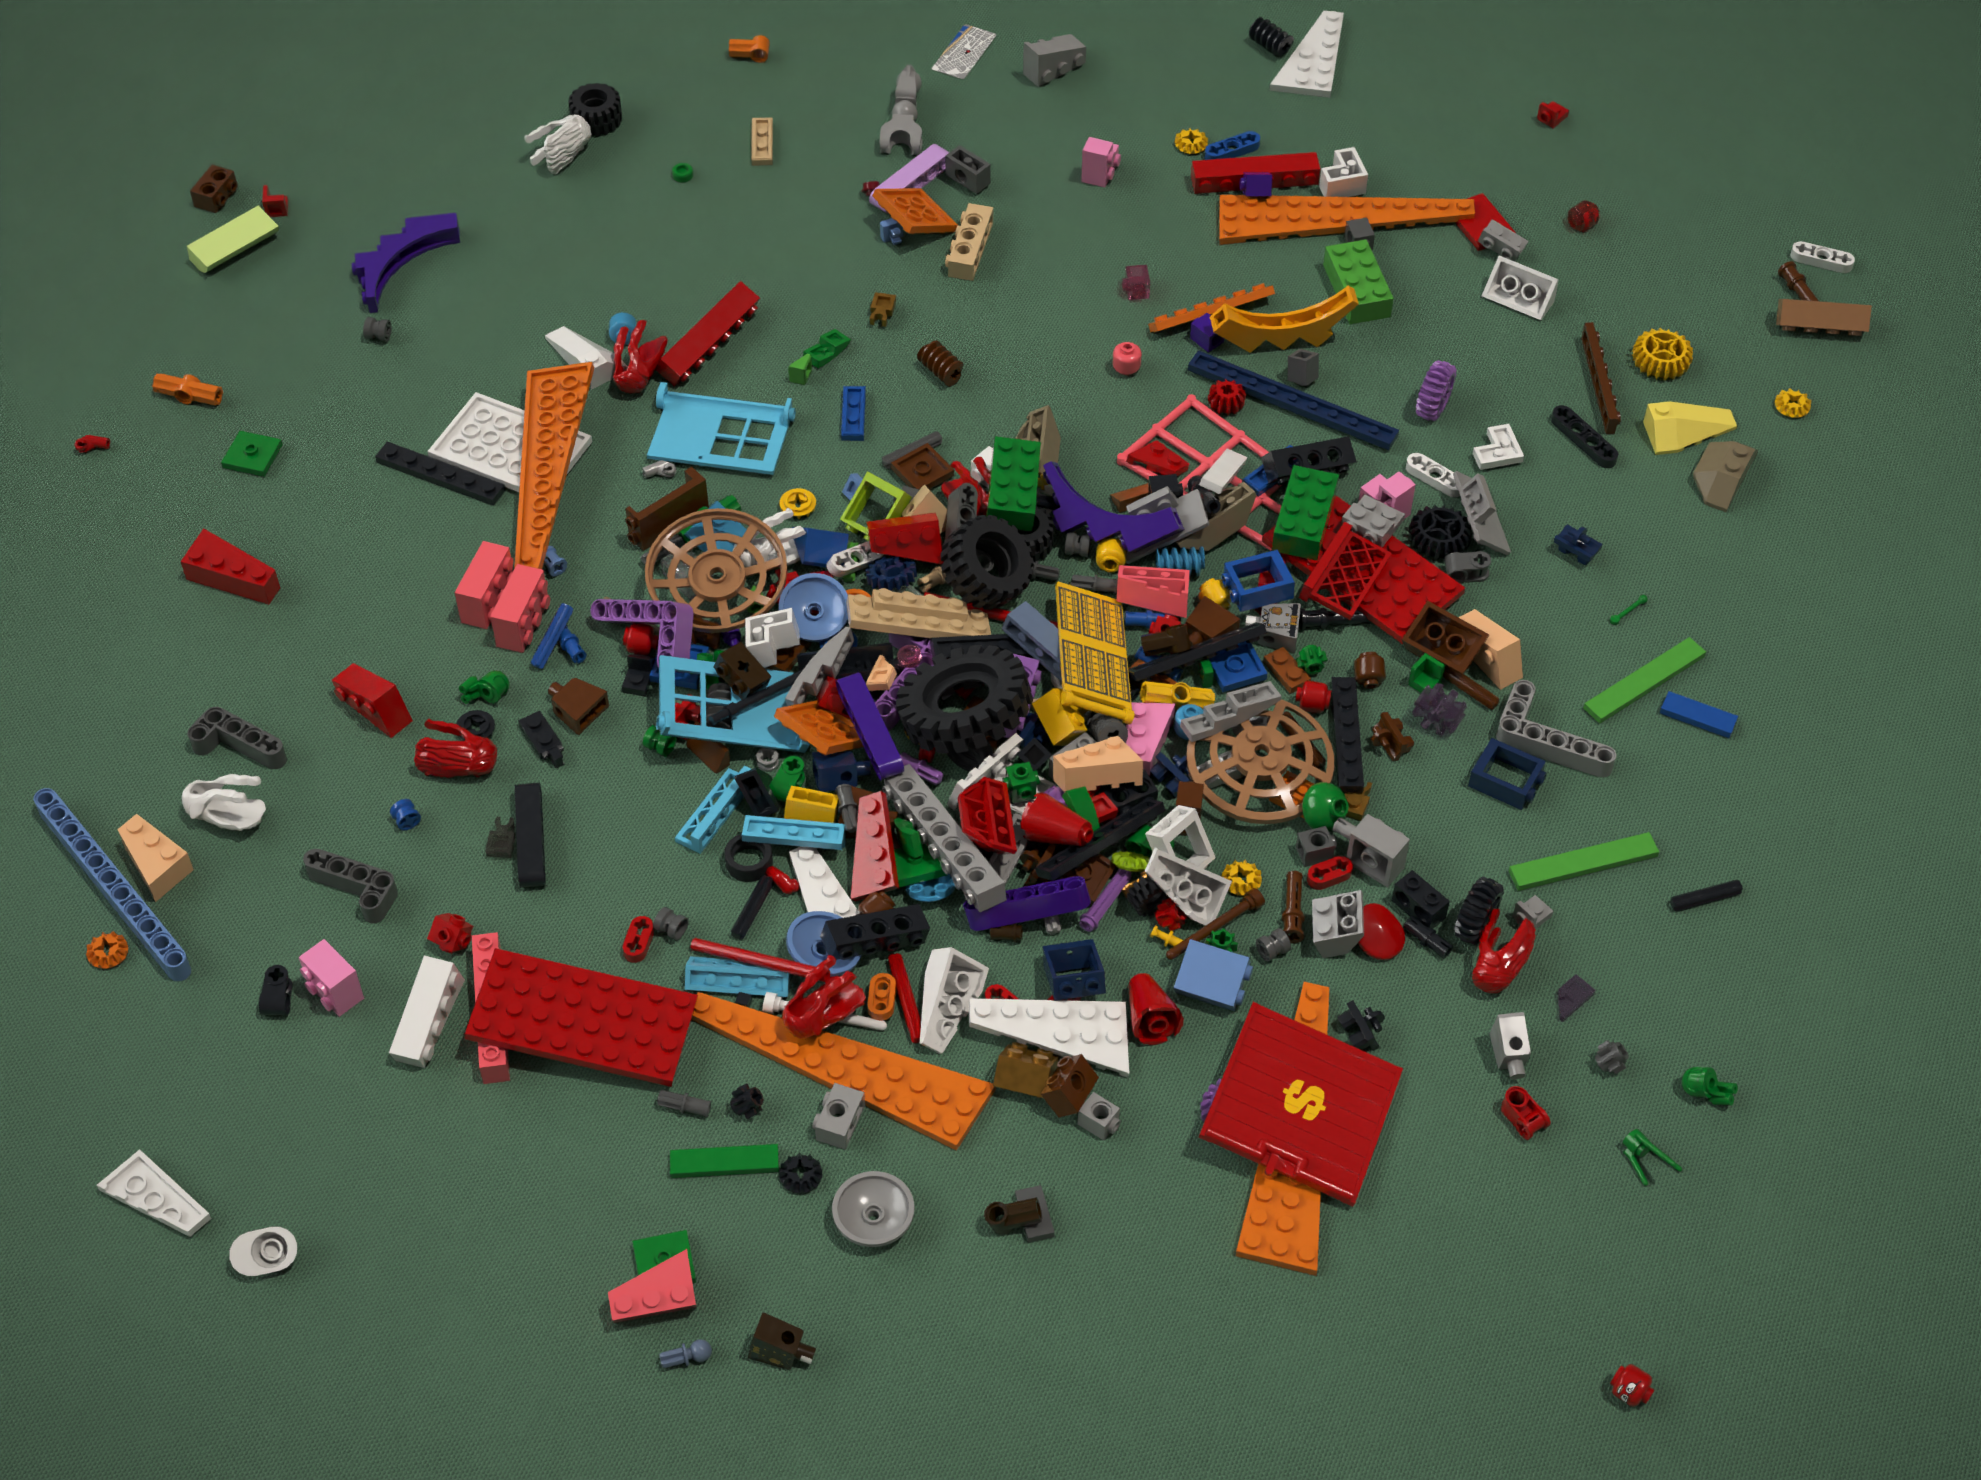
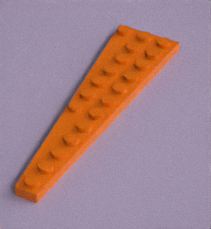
M1220 195L1219 245L1244 243L1246 239L1258 238V241H1264L1267 237L1278 236L1279 239H1285L1289 235L1294 234L1305 237L1345 233L1346 221L1366 217L1372 230L1376 226H1385L1386 229L1394 228V225L1406 224V227L1415 226L1417 222H1425L1428 225L1458 222L1461 219L1474 218V199Z
M593 362L527 371L514 569L517 564L537 569L543 568L595 368Z
M1304 982L1294 1020L1327 1035L1329 987ZM1258 1164L1236 1256L1316 1276L1321 1192L1276 1171L1271 1176H1267L1265 1174L1266 1167Z
M697 993L698 999L692 1017L693 1021L832 1089L834 1083L862 1091L865 1094V1106L956 1151L996 1090L993 1083L826 1031H821L818 1036L814 1035L809 1038L800 1039L789 1032L781 1017L707 994Z

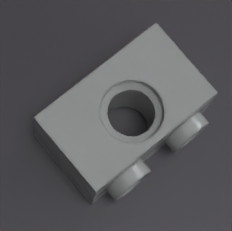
M834 1083L831 1092L827 1091L824 1096L823 1110L821 1114H816L812 1128L815 1129L817 1141L846 1150L864 1110L865 1094L862 1091ZM842 1114L840 1117H834L833 1115Z

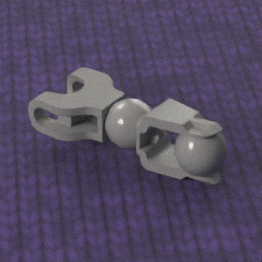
M906 65L896 79V99L892 109V119L886 122L880 130V153H890L894 145L903 143L910 147L911 155L921 154L922 129L915 121L918 116L916 93L921 88L922 80L912 65Z

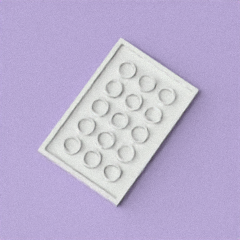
M475 392L427 451L428 456L504 484L505 487L519 492L525 410ZM578 431L567 474L592 443L591 435Z

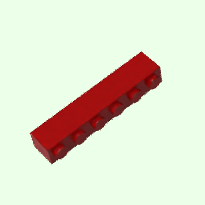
M1316 152L1192 161L1191 180L1194 194L1240 191V178H1243L1244 172H1269L1272 174V188L1319 185L1320 165Z
M740 281L659 360L655 370L674 387L680 381L684 383L691 376L692 372L690 371L693 368L699 369L705 362L704 357L707 354L712 356L719 348L718 344L720 342L725 343L732 335L731 331L734 328L738 330L744 324V318L746 316L751 317L757 311L758 307L756 305L760 297Z

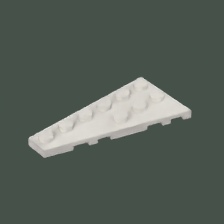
M1336 11L1322 12L1271 82L1270 91L1331 97L1344 13Z
M969 999V1027L997 1036L1004 1035L1017 1039L1016 1042L1025 1045L1029 1043L1040 1047V1049L1052 1051L1053 1054L1062 1057L1082 1054L1087 1062L1096 1065V1068L1102 1070L1107 1068L1119 1072L1121 1076L1127 1078L1129 1076L1126 1002Z

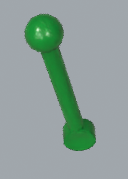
M1641 595L1638 601L1619 615H1612L1610 623L1618 625L1622 617L1640 604H1645L1648 601L1647 596Z

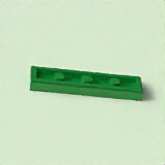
M778 1144L670 1150L671 1178L779 1172Z

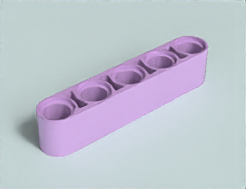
M933 144L875 189H922L945 171V156L950 152L937 144ZM873 190L869 197V203L889 214L872 196Z

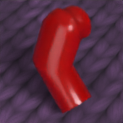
M86 435L77 439L74 446L78 452L86 453L95 448L109 449L111 442L109 438Z
M774 866L767 868L766 876L771 877L783 893L792 894V892L798 891L799 883L796 879H790L787 874Z

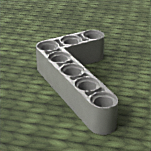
M1528 680L1517 681L1513 686L1501 716L1496 739L1547 761L1597 777L1609 776L1612 773L1616 760L1615 750L1610 746L1526 720L1532 706L1535 686Z

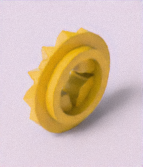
M1189 128L1188 131L1182 129L1180 133L1176 134L1175 146L1184 153H1200L1208 145V138L1205 136V132H1199V129L1191 130Z
M1789 388L1788 391L1781 390L1780 394L1776 395L1775 407L1785 416L1799 418L1809 413L1811 400L1807 398V394H1801L1800 390L1793 391Z
M791 489L780 498L782 512L790 508L794 513L793 516H797L798 519L803 515L808 517L810 512H815L816 498L813 493L806 489ZM797 500L801 504L798 508L796 507Z
M1246 859L1243 862L1234 860L1232 864H1226L1222 872L1223 878L1232 881L1228 891L1235 895L1244 896L1252 888L1259 889L1262 883L1261 870L1256 868L1255 863H1247ZM1238 872L1246 876V883L1241 877H1238Z

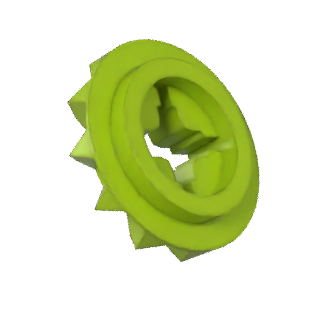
M1119 851L1112 854L1111 862L1123 870L1143 872L1150 858L1135 852Z

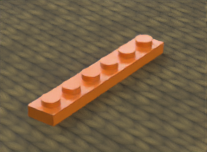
M1264 283L1252 286L1253 291L1245 292V289L1233 292V297L1227 299L1225 295L1214 298V303L1209 305L1206 302L1193 305L1194 309L1187 311L1186 308L1174 311V316L1167 317V314L1154 317L1155 322L1148 324L1150 332L1160 331L1195 320L1206 313L1213 314L1225 303L1235 307L1275 294L1273 285L1265 287Z

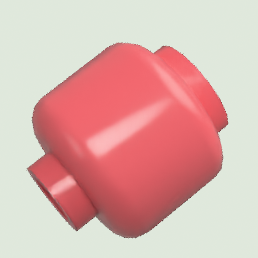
M1123 342L1114 348L1112 363L1117 372L1123 375H1130L1140 369L1142 353L1139 346L1131 342Z

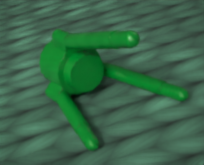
M1639 1129L1631 1131L1624 1138L1623 1144L1627 1149L1623 1153L1631 1161L1644 1186L1648 1185V1181L1635 1158L1636 1155L1641 1158L1651 1150L1678 1172L1682 1171L1681 1166L1653 1145Z

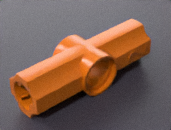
M157 373L153 378L152 388L154 392L174 396L183 404H191L192 401H197L210 405H219L222 401V387L202 383L193 375L187 374L183 378Z

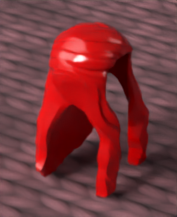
M646 320L638 321L631 333L628 345L630 362L626 370L622 367L621 354L629 331L628 327L620 328L614 345L615 371L613 380L617 388L630 394L641 392L647 386L648 380L662 358L668 342L666 336H660L638 348V343L647 323Z
M976 457L973 462L989 485L990 470L986 467L982 457ZM953 461L950 466L956 470L961 478L944 482L941 486V491L948 499L949 494L963 483L972 484L978 493L976 516H986L988 494L978 484L977 480L971 478L969 470L961 462Z
M431 719L426 720L424 724L426 728L462 736L465 738V741L435 740L429 737L420 739L415 745L414 757L415 766L419 771L423 772L426 776L433 775L446 778L474 775L479 778L481 775L492 771L497 761V747L489 738L476 736L454 723L433 721Z
M1500 909L1492 910L1489 921L1483 928L1479 939L1480 955L1472 972L1474 985L1490 994L1499 993L1511 984L1529 959L1536 937L1534 924L1525 918L1509 943L1499 951H1493V947L1501 935V928H1494L1500 914Z
M827 955L826 960L818 964L814 970L807 974L805 981L798 987L795 996L784 1006L782 1013L783 1023L789 1032L797 1038L803 1039L814 1035L818 1036L822 1029L843 1021L856 1008L865 1004V993L862 988L852 983L857 976L850 971H846L842 976L830 977L828 982H825L820 988L803 998L804 993L814 986L827 973L828 969L836 964V958L832 955Z

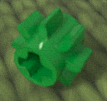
M1316 645L1303 647L1299 651L1300 657L1296 658L1298 667L1311 675L1320 673L1325 668L1324 662L1328 661L1325 651H1322L1321 647Z
M1224 928L1216 932L1212 930L1211 938L1206 939L1207 945L1230 952L1237 951L1238 943L1234 942L1235 934H1230Z

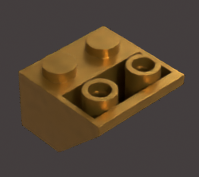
M1013 1042L1012 1045L1008 1044L998 1057L993 1086L1043 1098L1041 1093L1047 1085L1046 1081L1056 1070L1059 1056L1053 1055L1052 1051L1040 1048L1037 1051L1028 1049L1027 1045Z

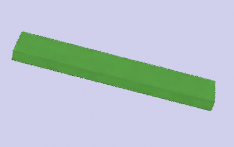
M1688 637L1584 703L1583 709L1600 724L1704 658L1706 651Z
M1647 832L1512 865L1509 867V873L1517 890L1521 891L1658 857L1659 850L1651 834Z

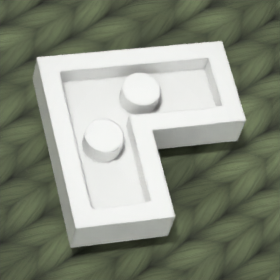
M1509 424L1488 427L1486 434L1491 444L1473 448V456L1480 470L1521 463L1524 459L1523 452Z

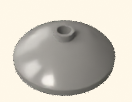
M880 1171L863 1172L849 1178L837 1190L832 1203L833 1220L839 1232L849 1241L866 1247L888 1245L902 1237L913 1221L915 1210L913 1196L906 1184L894 1175ZM871 1216H877V1217H878V1219H876V1220H871V1219H869V1218H870Z

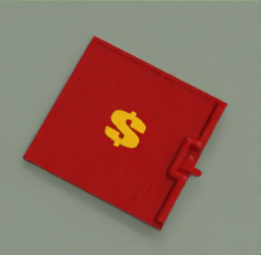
M1253 1002L1198 1138L1214 1143L1265 1166V1174L1267 1176H1271L1276 1171L1353 1207L1403 1068Z

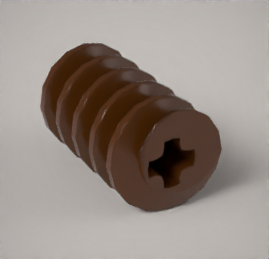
M932 341L930 344L924 345L917 353V359L944 382L946 386H954L959 381L964 364L951 351H948L945 346H942L939 341Z

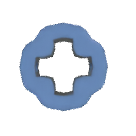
M548 546L544 564L551 576L560 575L566 570L567 561L557 555V551L553 546Z

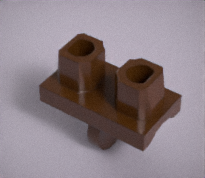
M693 614V624L721 626L719 622H711ZM692 630L691 644L700 643L717 649L720 643L721 632L707 633Z
M1382 712L1380 721L1372 728L1374 734L1371 737V742L1374 746H1383L1391 760L1398 761L1403 753L1410 752L1414 746V741L1411 736H1403L1401 734L1403 724L1399 718L1392 719L1388 712Z
M1050 843L1041 857L1038 856L1040 851L1037 848H1033L1032 851L1026 850L1020 855V860L1023 863L1022 869L1024 871H1029L1030 868L1033 869L1023 886L1050 882L1048 879L1038 877L1035 867L1056 855L1057 853L1054 851L1057 845Z

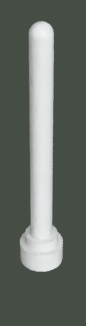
M766 992L762 1011L774 1014V1012L779 1013L780 1010H784V1006L789 1001L782 1000V997H778L777 993ZM850 1014L843 1021H840L841 1023L880 1031L887 1028V1023L884 1020L879 1021Z

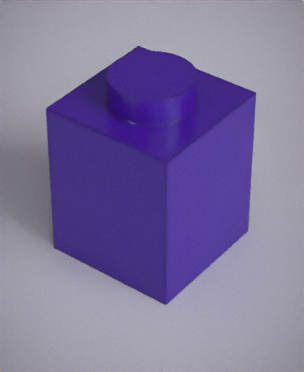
M1244 172L1243 178H1240V191H1243L1245 196H1271L1272 174L1269 172Z
M1206 313L1191 323L1190 339L1209 353L1224 343L1225 338L1213 332L1210 320L1211 315Z

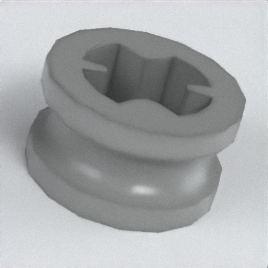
M761 748L757 752L756 759L759 769L770 772L778 767L777 750ZM768 757V759L772 758V760L767 761V759H765L764 761V758Z

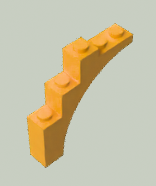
M1348 285L1334 296L1318 304L1286 313H1252L1234 308L1225 303L1210 316L1214 333L1249 353L1260 346L1265 340L1285 350L1299 337L1319 347L1333 335L1331 327L1358 306L1359 303L1354 288Z

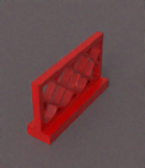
M1344 521L1304 583L1298 598L1305 602L1310 598L1351 620L1392 553L1352 532V525ZM1350 541L1358 543L1361 549L1351 550ZM1376 553L1382 556L1383 559L1372 562L1370 554ZM1364 555L1367 563L1357 564L1354 556ZM1349 557L1352 565L1342 566L1339 558ZM1369 568L1372 576L1362 577L1360 569ZM1354 570L1357 578L1347 580L1344 572ZM1339 573L1342 581L1332 582L1329 574ZM1360 584L1362 592L1352 593L1349 585ZM1344 586L1347 594L1337 596L1334 588ZM1321 589H1329L1332 597H1324L1317 592ZM1350 600L1351 610L1349 611L1342 607L1339 601Z

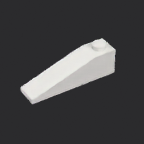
M564 326L545 335V339L569 365L593 362L595 368L590 384L591 390L613 379L615 353ZM622 361V367L626 370L628 366Z
M1154 848L1145 869L1147 875L1190 919L1203 925H1207L1216 919L1232 882L1157 848Z
M952 947L933 949L931 951L924 978L920 1031L921 1045L938 1054L943 1053L956 1033L957 1025L962 1017H966L969 1013V999H978L982 993L989 970L988 967Z

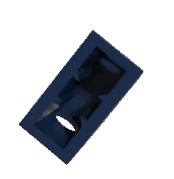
M850 751L837 752L830 755L812 752L813 777L818 791H833L842 784L856 787L857 776L870 775V762H856L853 753Z

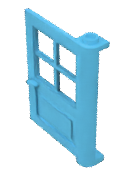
M660 382L656 395V408L663 409L649 447L647 459L774 475L790 422L795 420L796 409L792 408V398H787L785 406L671 392L668 391L666 382ZM723 418L746 421L742 435L718 433ZM751 422L775 424L770 440L746 437ZM715 440L739 441L734 457L711 454ZM744 442L768 445L763 461L739 458Z
M664 655L659 656V715L656 720V730H660V735L802 753L807 751L810 743L800 739L798 734L796 735L793 730L784 727L782 722L774 717L777 708L787 706L785 697L792 686L739 712L738 716L731 719L732 729L706 726V704L725 706L731 702L737 703L741 701L740 697L735 695L731 689V701L706 698L705 675L720 677L714 669L715 662ZM765 669L772 676L767 687L794 673ZM675 671L700 674V697L675 694ZM675 700L700 703L701 726L676 723Z

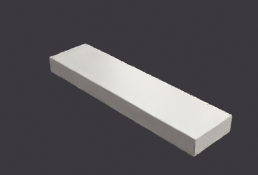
M1226 449L1202 477L1199 485L1217 494H1221L1245 465L1248 457Z

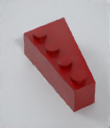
M204 528L180 561L186 580L268 605L280 589L275 569Z

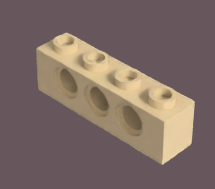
M969 203L966 211H963L961 214V226L958 225L956 228V240L951 242V254L946 256L945 267L948 268V277L973 281L993 226V207Z

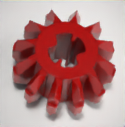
M1225 379L1224 382L1217 380L1215 385H1211L1208 394V404H1210L1211 410H1217L1218 415L1226 413L1228 416L1230 413L1237 414L1239 410L1243 409L1246 393L1243 390L1242 384H1236L1235 380L1229 382Z

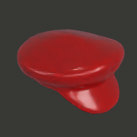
M1377 903L1364 905V936L1358 942V945L1367 955L1378 960H1389L1402 951L1405 944V933L1402 925L1383 905Z

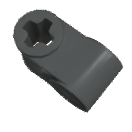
M1454 552L1448 554L1444 559L1447 575L1458 583L1483 582L1489 577L1488 567L1491 564V557L1486 552Z

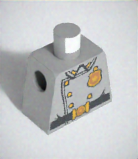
M1282 603L1262 606L1261 617L1247 615L1245 626L1255 622L1264 624L1267 633L1260 636L1258 640L1260 645L1274 649L1284 647L1288 652L1295 653L1301 604Z

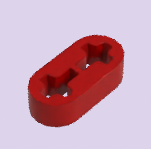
M1337 856L1311 866L1307 875L1308 885L1315 890H1322L1348 880L1352 873V861L1345 856Z
M638 916L632 920L623 943V953L625 959L631 963L641 962L649 950L654 936L653 922L649 917ZM642 926H646V928L642 930L641 935H639L638 929H641ZM637 943L639 949H636L635 953H632L630 950H634L635 945Z

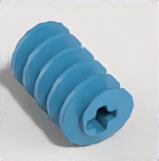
M1200 546L1197 553L1195 547H1191L1189 553H1187L1186 548L1182 547L1179 554L1176 548H1172L1170 554L1167 548H1163L1161 555L1156 549V568L1190 570L1189 577L1192 570H1195L1196 575L1200 576L1201 569H1205L1204 548Z

